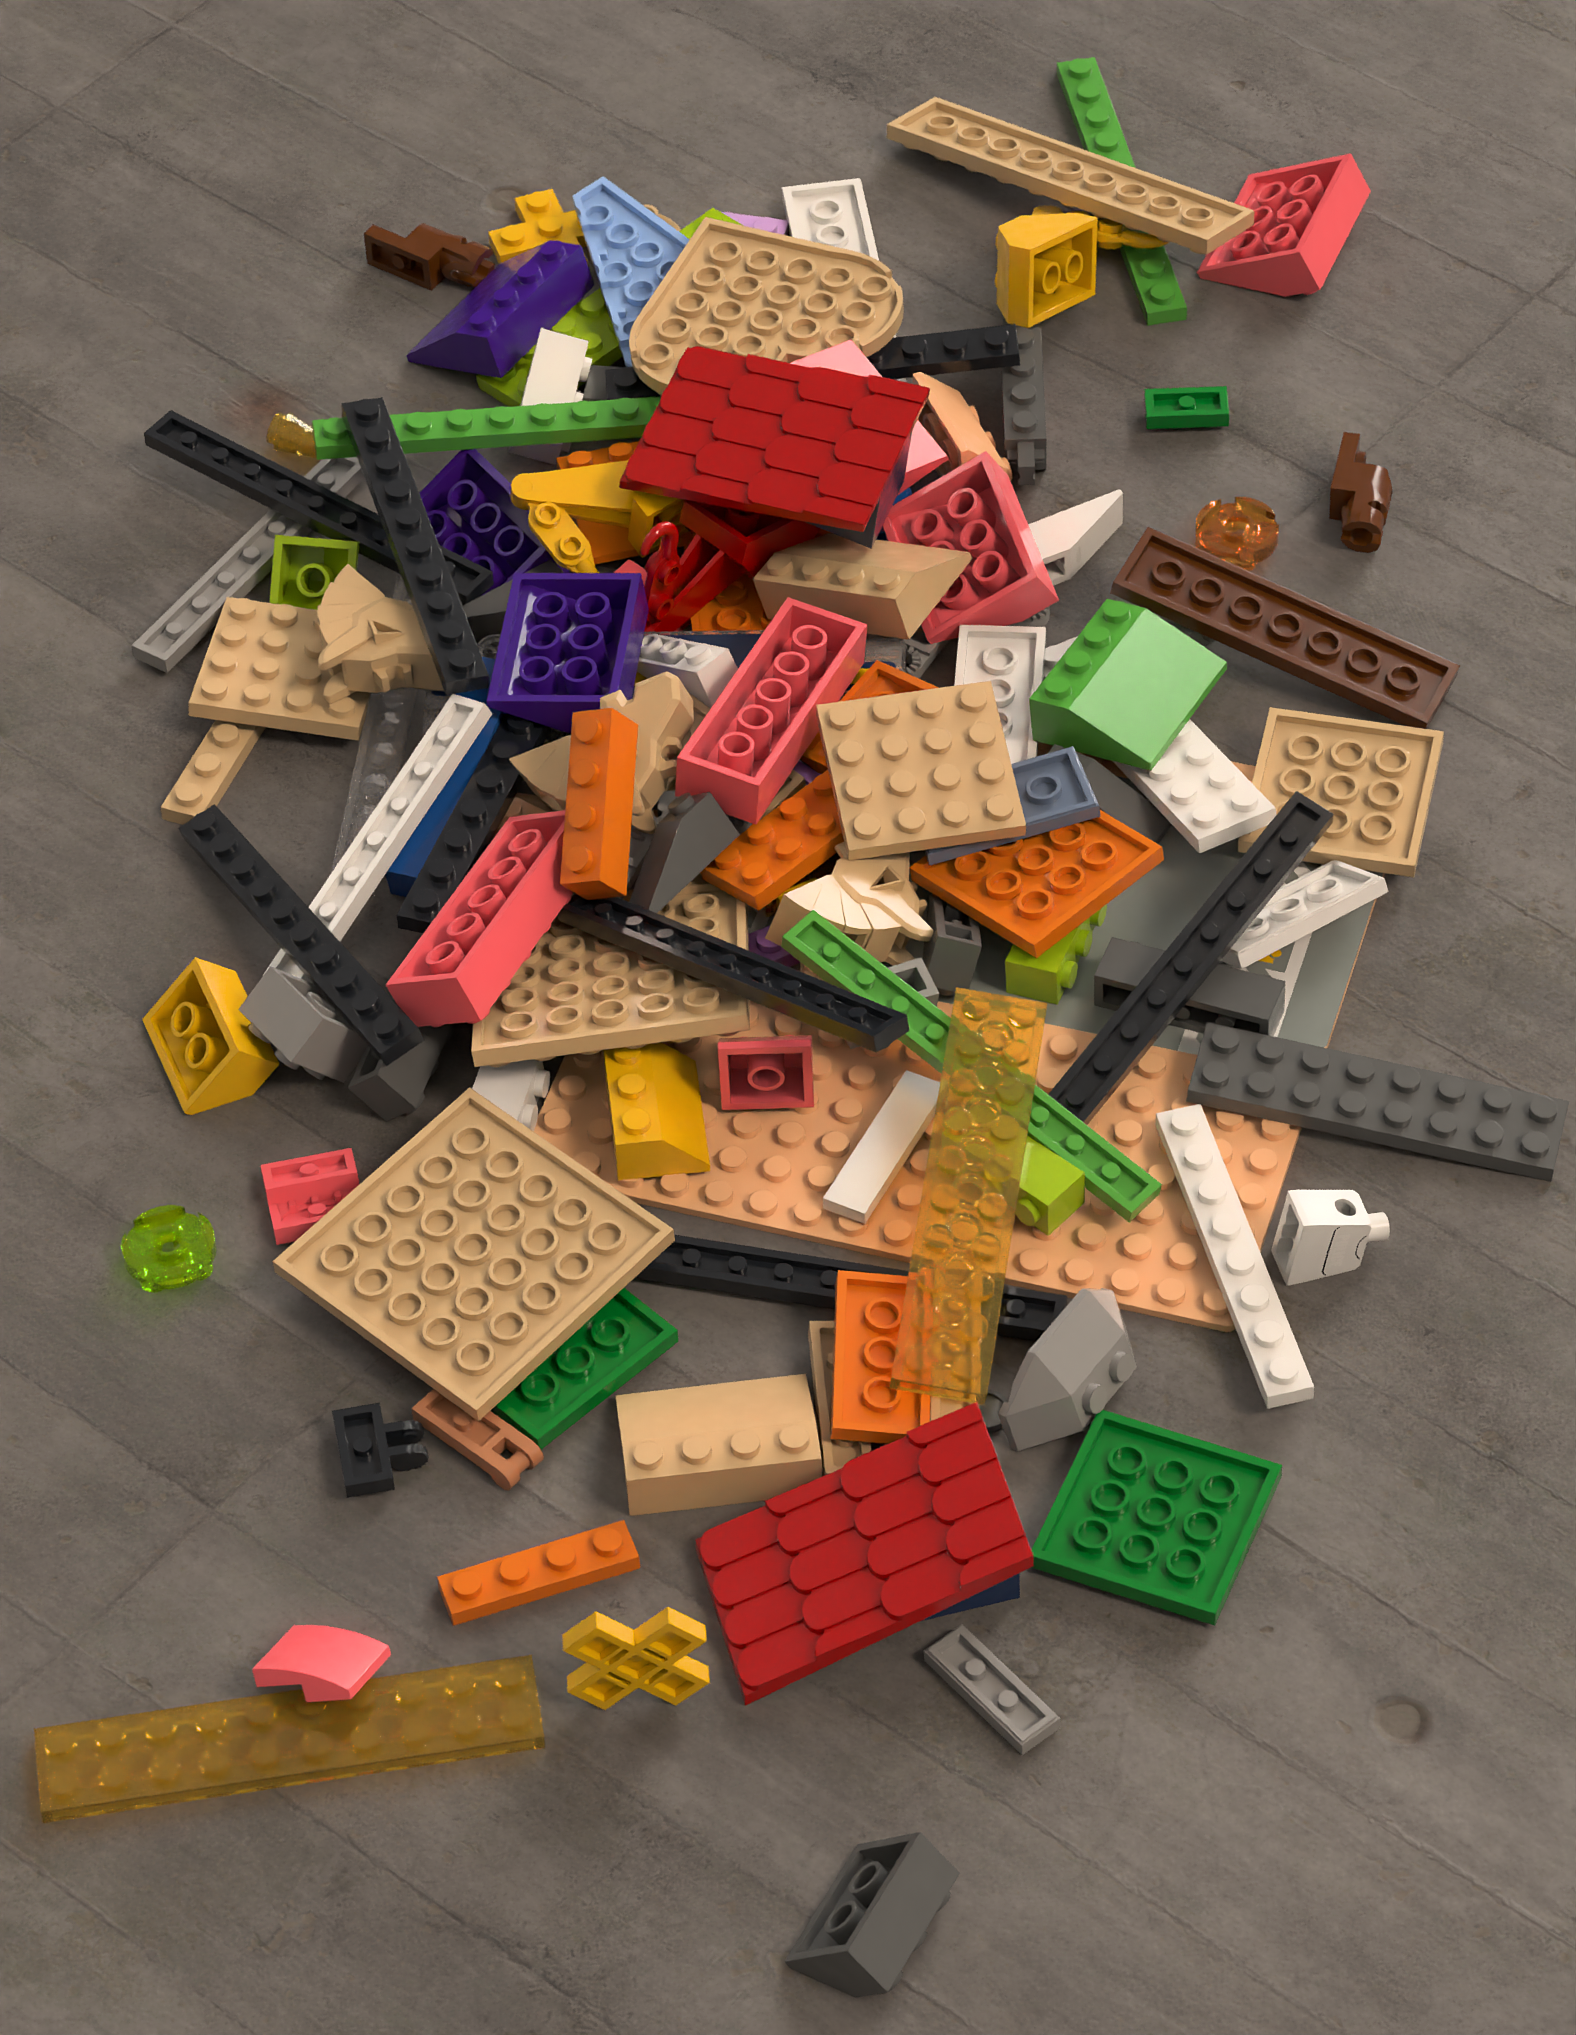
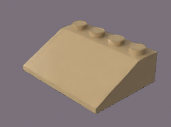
M828 533L774 552L753 578L767 619L772 620L787 597L865 623L867 624V634L909 640L969 564L972 557L970 552L884 540H875L872 549L836 534Z
M806 1374L615 1395L630 1516L766 1501L822 1477V1459L817 1425Z

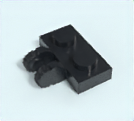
M380 1402L332 1410L347 1498L395 1490L392 1468L403 1472L409 1471L412 1468H422L421 1466L426 1465V1462H428L429 1456L426 1446L418 1444L424 1438L423 1435H425L422 1423L407 1420L405 1422L397 1421L383 1424Z

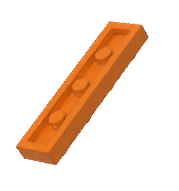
M621 1520L438 1576V1588L451 1622L455 1626L640 1569V1557L625 1521Z

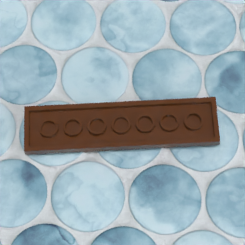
M1147 527L1113 581L1110 592L1117 597L1137 606L1147 608L1157 615L1408 727L1428 728L1456 679L1460 668L1458 664L1150 527Z

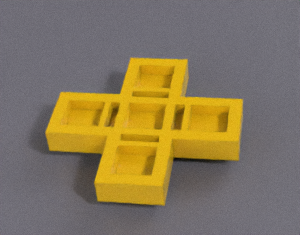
M553 189L515 198V209L522 223L488 232L489 244L499 264L549 240L581 245L582 248L587 247L576 211L564 213Z
M666 1607L634 1630L595 1611L562 1634L563 1651L586 1662L567 1675V1692L603 1710L608 1709L637 1688L676 1706L710 1683L709 1666L686 1656L706 1642L705 1625L670 1607Z

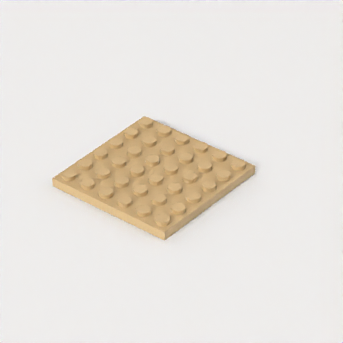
M705 880L690 882L657 913L749 951L748 905ZM629 890L623 900L629 902L633 890ZM557 915L552 922L551 928L543 934L532 949L531 956L522 963L512 977L510 985L502 991L492 1005L488 1016L482 1021L473 1024L471 1052L474 1067L487 1065L502 1067L510 1062L532 1059L547 1061L556 1056L576 1053L592 1055L602 1050L621 1047L637 1049L647 1044L666 1041L682 1043L696 1037L711 1035L732 1036L738 1032L750 1030L749 999L559 921V916Z
M469 1087L273 1260L275 1273L479 1422L675 1241L673 1228Z

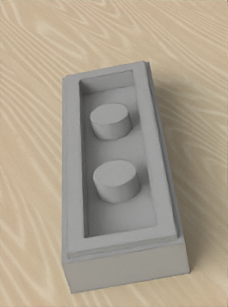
M963 1624L924 1650V1661L1021 1755H1024L1060 1729V1717Z

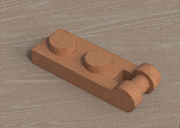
M435 1389L430 1391L412 1407L414 1421L422 1423L425 1429L490 1474L495 1483L504 1490H510L520 1481V1474L526 1468L532 1470L544 1459L541 1449L535 1442L491 1411L478 1422ZM505 1449L513 1453L507 1460L500 1455Z

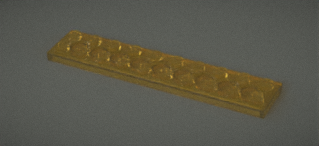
M956 987L889 1386L891 1389L970 1403L978 1402V1404L985 1405L1048 1003Z
M532 1655L371 1678L352 1699L306 1702L303 1689L34 1729L40 1812L43 1823L546 1748Z

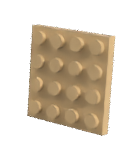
M226 597L189 700V716L359 741L374 693L357 691L334 703H329L325 700L324 687L332 676L328 670H321L318 664L320 653L323 650L317 616L318 610L294 607L288 604L280 605L252 601L247 598Z
M991 681L816 705V718L848 861L1025 836L1026 822Z
M1270 707L1252 784L1276 808V815L1296 791L1334 814L1331 826L1302 861L1326 864L1337 860L1366 871L1415 877L1443 746L1444 731ZM1267 826L1240 836L1238 838V852L1246 853Z

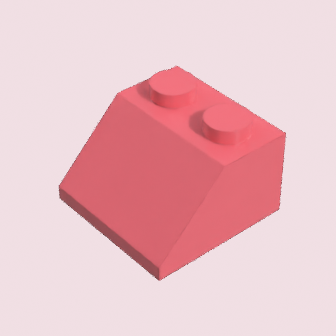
M812 1035L719 1039L718 1061L722 1110L814 1107Z

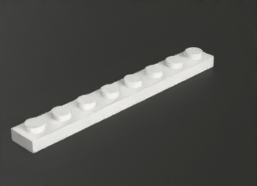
M456 694L451 695L310 904V910L339 941L348 931L491 717L492 712L485 703ZM281 948L269 967L272 966L312 983Z
M1201 1104L1156 1113V1128L1267 1409L1314 1399L1313 1382Z

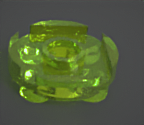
M164 1205L155 1207L133 1220L134 1227L128 1232L127 1236L124 1233L122 1237L121 1250L126 1270L134 1279L140 1282L142 1289L147 1292L157 1293L164 1289L184 1287L195 1281L208 1278L213 1272V1261L217 1253L214 1229L210 1221L199 1212L197 1217L193 1214L185 1213V1207ZM173 1242L174 1247L178 1244L180 1245L173 1251H162L163 1244Z

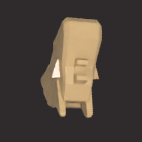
M347 564L335 578L334 582H330L323 595L321 605H318L317 611L323 647L318 664L321 670H328L332 676L324 687L325 700L329 703H334L357 691L385 693L402 687L444 691L413 606L406 601L385 597L379 589Z
M668 671L635 683L633 698L628 701L621 690L600 698V709L613 708L638 724L631 824L635 829L647 834H654L657 826L652 808L667 788L668 778L676 776L677 761L671 759L675 752L680 753L682 751L681 742L694 723L693 699L679 677ZM571 735L509 758L530 789L553 811H563L566 809Z
M842 842L834 848L841 859L837 860L832 874L784 894L765 936V939L781 946L782 936L808 913L815 910L880 963L887 962L894 966L915 959L905 948L909 938L919 941H930L933 929L921 918L928 904L925 899L919 900L916 894L917 885L915 882L909 881L910 852L848 861L845 843Z

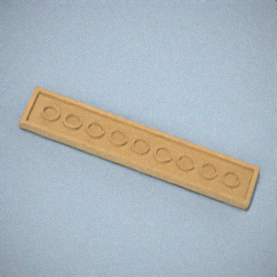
M938 97L928 100L887 124V139L901 143L905 148L918 149L934 155L938 160L951 161L964 166L968 171L984 173L995 177L1001 183L1017 185L1028 189L1032 194L1044 195L1058 200L1064 206L1077 207L1091 212L1097 218H1107L1124 224L1128 229L1140 230L1157 236L1161 241L1173 242L1190 248L1192 252L1207 255L1254 225V210Z

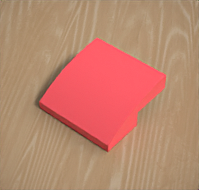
M352 1148L260 1165L276 1245L295 1242L359 1185Z
M293 1625L254 1666L252 1671L257 1687L301 1684L306 1702L348 1700L353 1698L391 1656L388 1645L357 1632L329 1626Z

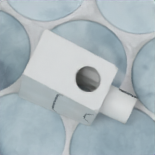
M1290 1190L1287 1193L1271 1252L1286 1286L1353 1271L1360 1266L1368 1242L1384 1241L1389 1238V1221L1384 1212L1367 1214L1359 1194L1353 1190Z

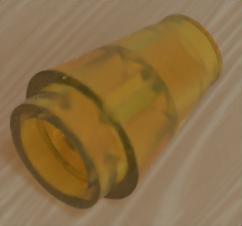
M278 412L269 425L266 435L267 443L272 444L276 451L316 458L312 426L291 412L287 414Z

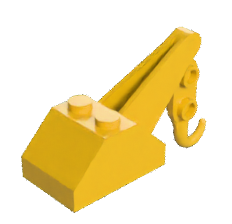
M1037 206L1033 209L1032 215L1019 216L998 226L995 241L998 250L997 273L995 276L997 306L1007 323L1030 328L1095 295L1097 242L1099 247L1105 249H1117L1122 247V244L1135 248L1150 249L1162 247L1169 242L1161 241L1157 236L1129 230L1123 224L1110 219L1097 220V217L1089 216V213L1084 211H1070L1063 214L1061 208L1056 206Z
M628 460L547 472L522 473L512 480L510 499L517 508L529 510V528L559 566L573 573L599 572L595 568L591 545L588 539L571 518L629 528L628 541L643 558L645 556L640 554L642 542L648 532L658 523L663 521L673 523L678 529L679 536L688 532L679 522L685 500L619 488V481L626 469ZM662 536L654 542L647 555L659 549Z

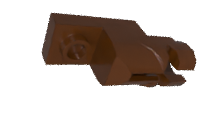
M424 223L417 226L406 238L376 225H372L364 233L367 264L430 291L445 278L468 287H476L495 267V263L485 259L490 258L494 254L492 248L474 241L467 243L466 237L452 235Z
M1344 432L1330 489L1329 519L1342 521L1341 541L1349 549L1356 552L1370 553L1377 551L1381 545L1382 528L1386 524L1392 497L1391 480L1386 468L1366 463L1367 453L1359 451L1360 434Z

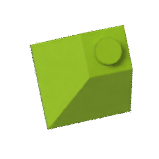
M275 535L269 603L288 604L294 607L318 610V605H321L323 595L330 582H334L341 570L349 564L357 571L359 542Z

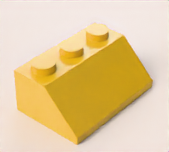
M196 957L142 1019L184 1113L189 1115L252 1096L279 1065L270 1043L259 1039L249 1030L248 1026L251 1022L238 1010L248 996L236 971Z
M662 1042L647 1044L637 1049L621 1047L603 1050L605 1081L618 1181L682 1173L709 1172L710 1160L696 1061Z

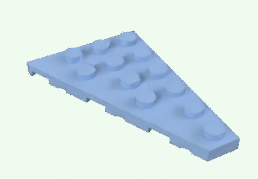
M603 176L572 197L626 367H633L629 348L631 328L690 239Z

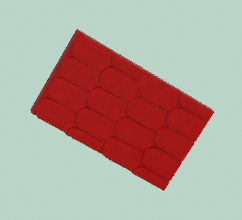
M700 346L687 347L678 362L668 386L662 393L660 402L646 425L634 453L628 460L626 469L619 481V488L799 520L872 549L904 482L912 431L929 397L930 388L871 374L865 377L824 367L809 368L747 354L745 357Z
M978 1402L906 1432V1437L849 1460L839 1470L765 1501V1506L707 1530L702 1537L695 1540L696 1552L745 1706L917 1622L1020 1598V1573L1034 1566V1556L1011 1497Z

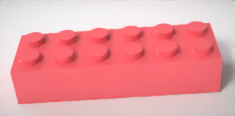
M787 597L678 755L675 796L679 797L685 793H690L693 796L710 792L725 814L756 825L818 733L816 705L838 702L863 666L867 624Z
M565 810L509 817L386 983V987L396 1004L417 1027H440L444 1024L464 1022L474 1024L486 1018L490 1013V1008L502 991L510 985L512 977L522 963L531 956V951L537 942L551 928L552 922L560 910L571 900L573 892L560 885Z

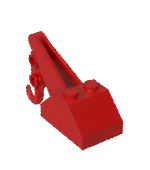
M685 500L679 522L694 538L681 558L677 553L678 529L673 523L668 521L655 525L648 532L641 545L640 554L646 556L654 542L662 536L659 551L650 556L645 566L647 577L644 589L649 610L644 635H671L744 573L753 579L774 552L813 539L821 528L799 520Z

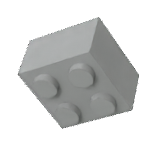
M272 966L269 967L238 1009L251 1022L248 1026L249 1030L259 1039L266 1043H272L277 1048L274 1054L281 1062L294 1070L302 1066L307 1072L320 1080L328 1076L344 1083L361 1060L367 1047V1043L313 983Z

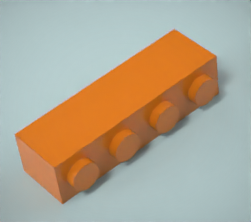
M613 708L579 711L572 714L560 885L586 900L622 897L627 894L638 724Z

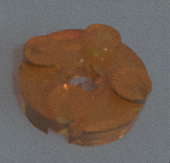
M1235 497V503L1221 505V499L1207 504L1196 517L1195 548L1242 569L1252 571L1256 567V563L1267 559L1276 550L1279 543V524L1275 521L1273 510L1259 500L1249 497ZM1239 529L1244 530V533L1241 534L1230 533L1236 532Z

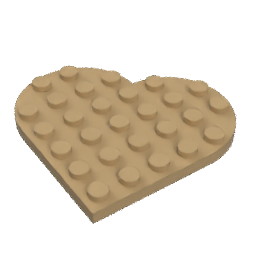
M705 217L631 328L629 348L632 365L639 378L662 396L687 347L700 346L745 357L747 354L791 363L852 340L865 357H868L884 347L901 326L904 314L902 288L892 278V271L886 265L863 253Z

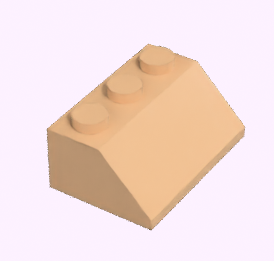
M922 372L914 373L913 384L930 388L929 397L920 413L918 421L948 457L947 461L935 469L939 477L946 475L987 451L1006 472L1010 481H1012L1010 464L1006 457L1001 458L999 456L992 434L989 431L984 432L975 407L973 405L968 406L958 390Z

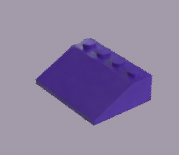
M549 240L500 263L406 355L408 362L502 378L537 343L541 328L550 330L594 286L581 245Z
M476 449L460 450L419 493L438 544L493 572L494 585L484 594L512 580L514 573H525L550 559L564 573H568L569 570L559 566L529 528V510L517 508L510 499L511 483Z
M514 573L487 696L488 707L571 734L573 712L600 709V698L618 690L622 691L627 701L632 698L649 610L641 573Z

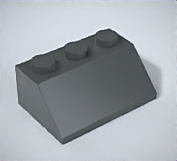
M921 1832L857 1844L784 1962L791 1969L855 1998L888 1993L900 1982L903 1976L902 1968L911 1953L918 1949L926 1939V1929L934 1915L949 1901L951 1896L950 1889L959 1876V1871Z

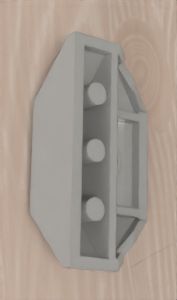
M1082 1288L1027 1352L1013 1381L1009 1402H1003L998 1413L1012 1450L1021 1451L1084 1431L1096 1414L1103 1410L1107 1402L1137 1368L1126 1326L1113 1290L1106 1288Z

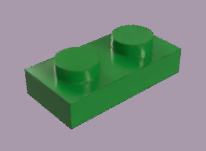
M1227 386L1144 389L1146 429L1229 426Z

